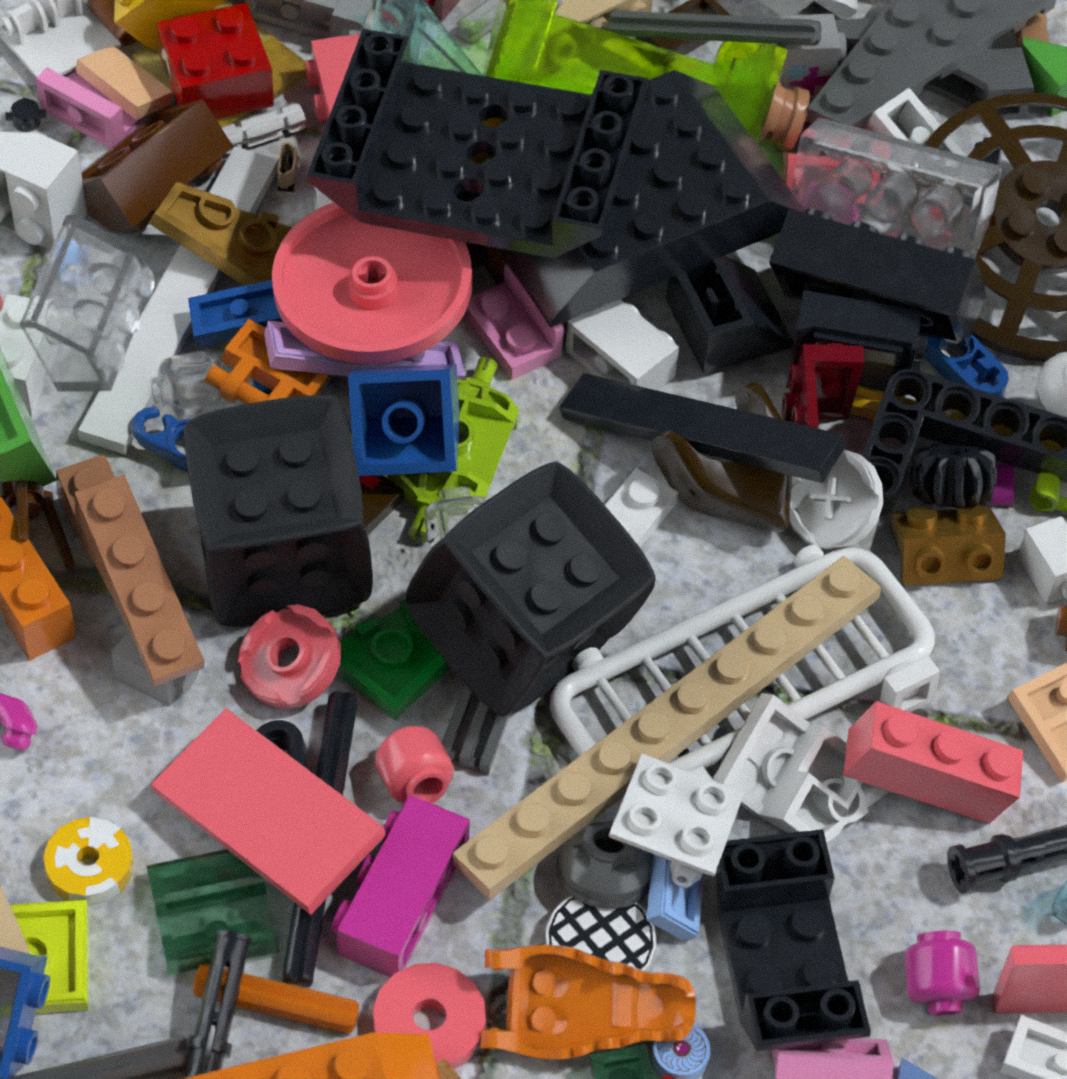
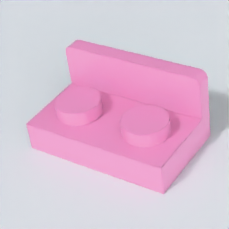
M509 264L504 266L503 283L470 297L464 317L511 380L562 357L563 335L566 333L565 323L549 327Z

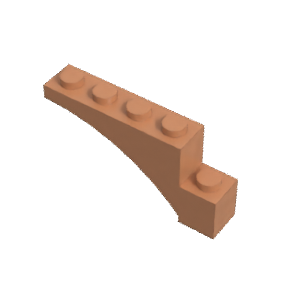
M105 453L56 470L57 496L74 537L80 540L105 582L133 639L153 687L203 669L204 658L125 474L115 478Z

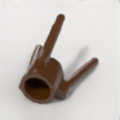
M17 480L2 482L3 496L1 497L17 520L19 541H28L29 520L35 519L41 511H44L67 570H73L75 562L54 507L53 493L44 490V486L33 481Z

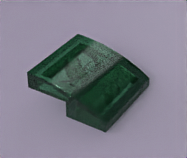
M227 849L146 865L168 976L198 970L202 964L210 965L217 930H230L252 937L246 959L279 952L278 938L267 898L264 878Z

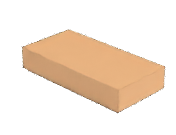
M113 45L77 59L76 73L116 105L122 107L125 112L136 120L172 105L173 91Z

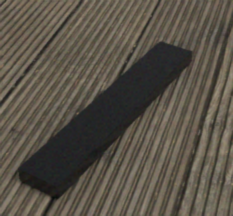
M586 373L581 375L559 406L564 420L653 441L658 435L671 430L684 438L698 453L819 483L825 481L846 448L843 434Z

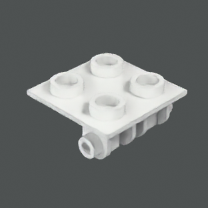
M28 0V3L14 10L5 11V17L0 19L1 39L35 77L40 75L47 67L64 76L76 69L77 59L111 45L116 48L121 47V43L82 0H40V3L38 0Z
M641 754L608 837L671 860L670 872L673 882L681 887H691L693 883L701 879L703 873L714 877L745 792Z

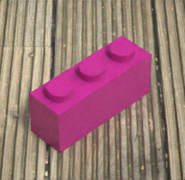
M409 795L401 812L393 810L384 825L386 836L381 840L384 843L377 856L371 854L367 856L357 878V885L360 886L352 902L344 900L335 916L332 930L337 932L339 956L388 977H392L394 973L405 969L457 869L453 865V852L469 841L470 819L413 795Z

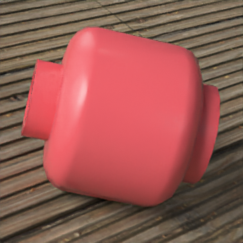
M409 726L392 732L382 741L375 755V767L391 797L402 805L405 804L409 795L430 803L438 801L444 795L453 779L454 766L437 734L427 727Z

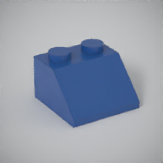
M456 364L355 369L348 374L352 443L359 476L457 471L460 413Z

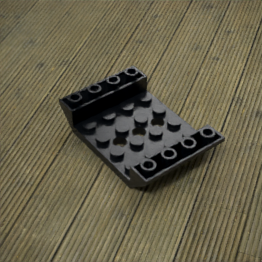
M362 29L307 173V180L360 223L555 258L602 236L648 88V78L600 70L593 94H584L413 64L409 36ZM489 118H500L505 121L497 127H489L482 123ZM478 154H486L492 157V159L484 164H477L469 160ZM466 191H473L481 195L473 201H462L457 198L460 193Z

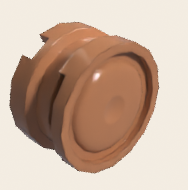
M771 79L761 95L754 115L751 136L754 141L762 143L766 138L767 141L775 143V148L790 152L799 138L806 119L810 97L809 91L799 87H794L790 90L781 87L780 81Z

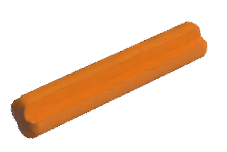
M209 964L200 965L194 977L193 994L196 997H203ZM225 968L217 998V1002L220 1003L222 1001L226 979L229 969ZM243 973L239 997L236 1003L237 1007L343 1033H351L354 1030L359 1015V1003L356 1000Z

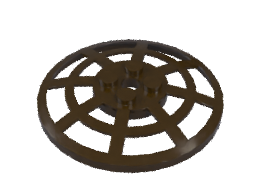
M1031 92L1005 94L979 101L955 113L939 126L921 147L906 176L901 196L900 232L901 234L912 235L922 240L918 220L921 185L949 190L948 221L954 245L950 247H956L970 253L973 259L977 260L984 285L998 296L1008 300L998 327L978 316L972 335L981 344L997 352L1024 360L1046 362L1058 353L1067 352V340L1031 339L1017 335L1027 308L1047 312L1067 311V295L1056 296L1033 292L1040 273L1059 274L1067 272V129L1039 124L1010 128L996 109L1031 105L1051 107L1067 112V98L1059 95ZM976 116L992 135L970 152L957 172L928 166L934 153L944 140L963 123ZM1045 138L1063 141L1057 161H1032L1019 140ZM999 148H1001L1013 167V170L1005 176L1000 185L972 176L982 160ZM965 195L990 202V228L972 236H969L964 217ZM1039 208L1051 209L1058 216L1059 225H1044L1037 218L1036 210ZM998 246L1010 260L1021 266L1015 284L1008 282L994 272L979 254Z

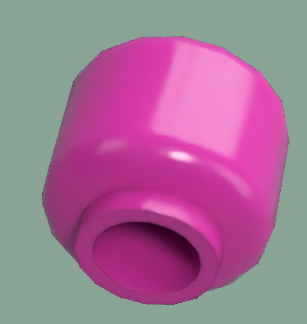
M932 931L916 935L917 943L909 946L904 954L909 999L920 1005H928L929 1015L932 1016L962 1013V1003L973 1000L980 991L975 946L971 942L962 940L961 932Z

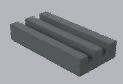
M463 684L443 737L442 745L453 765L489 775L510 715L503 717L497 714L482 758L472 757L490 709L480 700L461 753L453 751L474 695Z

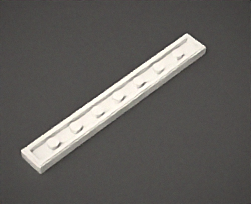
M234 146L209 193L232 200L235 208L255 214L277 174L278 159ZM180 244L78 429L80 441L126 455L135 438L131 432L132 419L140 410L152 407L193 330L188 298L213 293L224 272Z

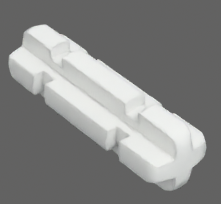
M292 103L280 107V113L276 114L275 110H271L239 121L240 126L235 127V124L232 123L221 128L233 146L242 148L241 145L246 144L247 148L282 137L283 131L291 134L303 130L306 127V118L300 105ZM233 148L225 153V155H229Z

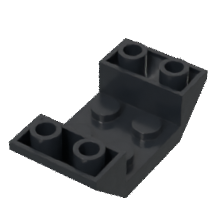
M818 829L727 840L715 873L719 925L740 1024L756 1051L870 1037L871 1030L859 980L848 981L829 898L835 877L824 830Z

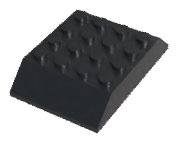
M673 70L648 80V88L602 236L555 258L498 249L551 328L670 279L679 273L687 272L781 232L789 209L803 213L805 209L716 87ZM488 155L481 164L486 163L492 157ZM473 191L462 192L467 201H473L476 197L481 196Z

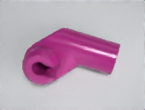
M0 693V721L6 727L5 732L2 734V743L9 748L25 751L31 745L32 735L37 734L38 725L29 706L24 701Z

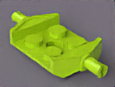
M487 357L478 359L472 378L467 377L466 380L457 379L460 413L459 433L467 437L464 442L458 444L457 471L388 475L390 481L404 490V500L417 510L413 524L408 531L409 537L414 541L418 540L420 534V542H428L432 531L431 524L434 525L437 518L468 515L486 501L488 491L513 429L517 430L519 424L518 407L507 394L490 387L493 376L498 368L497 363L489 358L487 366L485 365Z

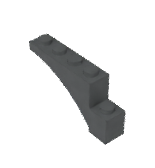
M877 17L835 20L838 33L845 34L846 57ZM1022 47L987 50L943 79L934 78L926 83L923 89L939 94L967 108L979 101L1000 95L1033 93L1034 86ZM843 61L838 62V67L841 65ZM1029 105L1001 107L996 110L1004 121L1026 119Z

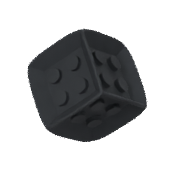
M308 395L280 398L215 410L186 422L183 440L192 499L200 530L210 601L216 620L221 625L250 627L262 615L272 610L277 613L288 609L286 607L288 605L296 604L315 609L321 615L352 608L370 598L373 588L372 559L367 531L363 524V503L359 475L347 420L336 397Z
M554 461L530 471L466 515L444 538L438 541L429 550L412 577L406 591V603L423 634L464 684L488 708L504 717L528 706L555 687L560 680L575 672L572 668V661L580 652L592 647L600 650L610 638L623 630L652 593L656 576L641 548L596 494L570 469Z

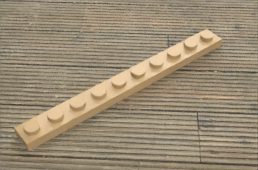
M843 555L454 851L453 865L490 901L623 798L641 754L668 763L877 601L880 596L881 586Z

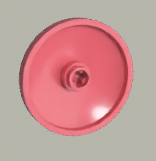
M332 202L304 217L289 231L281 242L275 255L272 269L275 304L282 321L289 331L303 344L322 355L357 364H381L399 361L420 354L443 340L460 322L468 307L472 293L471 258L465 242L360 223L336 203Z

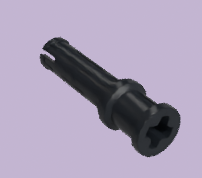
M1067 825L1016 838L1001 833L992 836L988 843L968 848L961 844L949 847L947 863L954 886L960 893L965 894L973 892L978 884L997 879L1008 883L1015 881L1024 870L1066 860Z

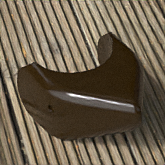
M752 382L737 391L735 403L738 410L782 420L762 385ZM671 430L665 431L653 439L652 453L659 469L669 486L678 492V499L689 508L709 516L772 532H783L788 528L792 476L734 461L720 462L708 459L698 453L684 438Z

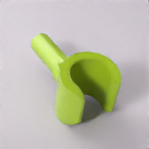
M1046 472L1040 473L1037 476L1036 484H1032L1030 503L1036 511L1045 513L1056 509L1067 514V498L1060 495L1061 480L1057 476Z

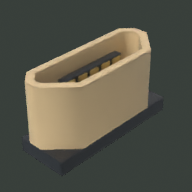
M285 141L281 144L277 171L278 191L294 192L299 155L297 147L290 141Z

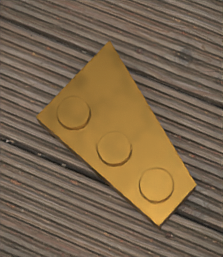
M179 182L175 183L149 222L150 225L244 286L272 280L273 262L277 250L285 236L293 228L279 223V216L264 211L258 216L237 209L232 200Z

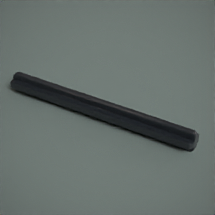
M334 691L328 697L316 776L343 795L357 711V698L350 692ZM326 900L311 915L294 902L282 972L283 983L303 988H309L313 984Z

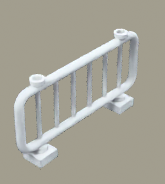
M812 544L803 548L795 556L793 564L796 569L604 658L595 647L583 650L572 661V668L575 672L560 680L550 695L549 708L555 722L578 756H581L596 743L570 705L571 699L575 695L598 685L624 723L632 715L608 683V679L643 663L662 692H665L671 685L652 658L688 642L703 663L711 656L697 637L731 621L740 633L744 632L749 627L742 616L774 601L779 605L787 599L786 595L799 590L843 555L881 586L880 592L914 635V642L910 646L889 655L862 618L857 615L851 620V623L880 660L845 676L823 645L820 644L813 651L836 682L801 698L786 676L781 674L775 681L792 702L787 706L804 719H808L882 682L881 703L912 712L934 701L940 676V670L929 657L935 646V631L925 614L883 561L875 554L862 548L846 547L825 555L818 545ZM744 703L736 710L746 722L751 711ZM742 727L712 742L704 734L697 739L701 747L668 763L712 780L705 769L725 759Z

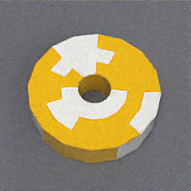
M95 817L75 819L58 828L48 840L43 856L47 880L55 893L66 901L87 900L88 906L105 903L119 895L130 882L134 868L130 840L123 830L107 819ZM91 856L98 859L93 865L85 866L80 864L81 860Z

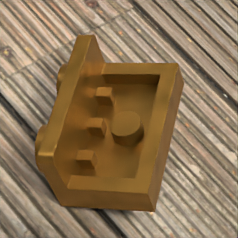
M977 505L971 508L964 506L956 510L940 511L927 507H915L909 509L907 513H891V534L902 553L901 579L905 585L999 580L1003 577L1006 533L991 507L985 508L984 506Z

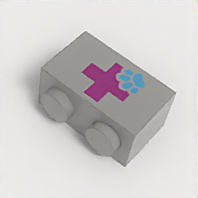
M834 14L779 16V18L818 20L821 23V41L816 46L774 44L768 82L771 79L780 81L781 87L790 90L794 87L808 90L810 105L838 69V62L844 61L846 58L845 34L838 33Z

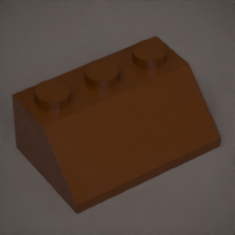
M201 99L159 110L82 170L87 214L111 232L128 228L132 232L139 231L149 225L154 215V210L161 205L176 182L187 185L195 177L204 178L220 168L223 164L220 157L234 146L204 100Z

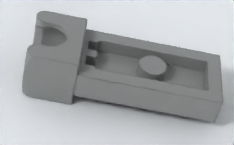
M245 0L254 19L323 39L359 34L362 32V29L371 30V25L366 22V19L373 6L372 0Z

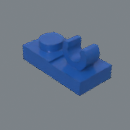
M272 280L188 298L193 335L197 347L206 345L207 348L213 349L215 348V343L233 339L248 319L265 328L268 321L283 322L275 304Z

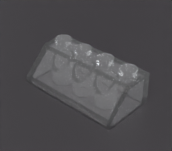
M819 117L800 135L791 191L805 210L809 208L820 210L830 215L833 221L851 225L853 221L864 222L877 228L880 234L897 238L898 234L912 235L924 241L928 247L944 251L945 247H956L967 251L975 259L993 213L1002 166Z

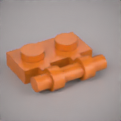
M248 319L225 347L221 362L234 369L231 373H228L213 365L204 380L205 383L220 391L219 396L233 404L239 401L242 404H250L280 398L319 395L331 380L332 375L271 369L264 336L266 328ZM252 378L273 390L272 393L267 395L248 384L249 380Z

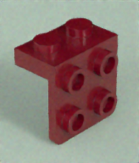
M829 343L826 345L803 344L798 364L790 365L789 392H784L782 397V420L818 428V418L849 419L865 363L863 346H848L841 343Z

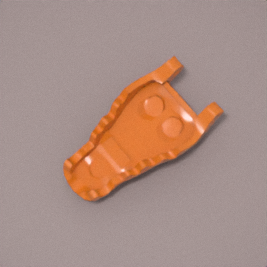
M535 944L506 949H485V968H492L494 970L509 969L506 1029H482L481 1049L504 1050L542 1059H569L586 1055L596 1050L629 1046L640 1041H680L685 1039L692 1030L696 1013V996L692 984L683 976L641 971L633 966L595 957L579 949L567 946Z

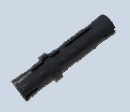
M217 930L215 947L204 985L194 1035L187 1036L185 1048L190 1050L184 1078L221 1070L224 1058H230L233 1046L228 1043V1038L239 997L248 947L252 941V937L230 930ZM224 967H227L229 971L220 1010L217 1012L215 1010ZM213 1025L215 1026V1032L206 1071H202L209 1033Z

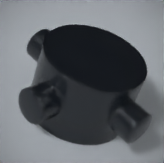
M26 97L14 102L11 106V112H5L6 121H13L14 127L22 132H31L37 129L41 119L47 117L46 109H39L37 102Z

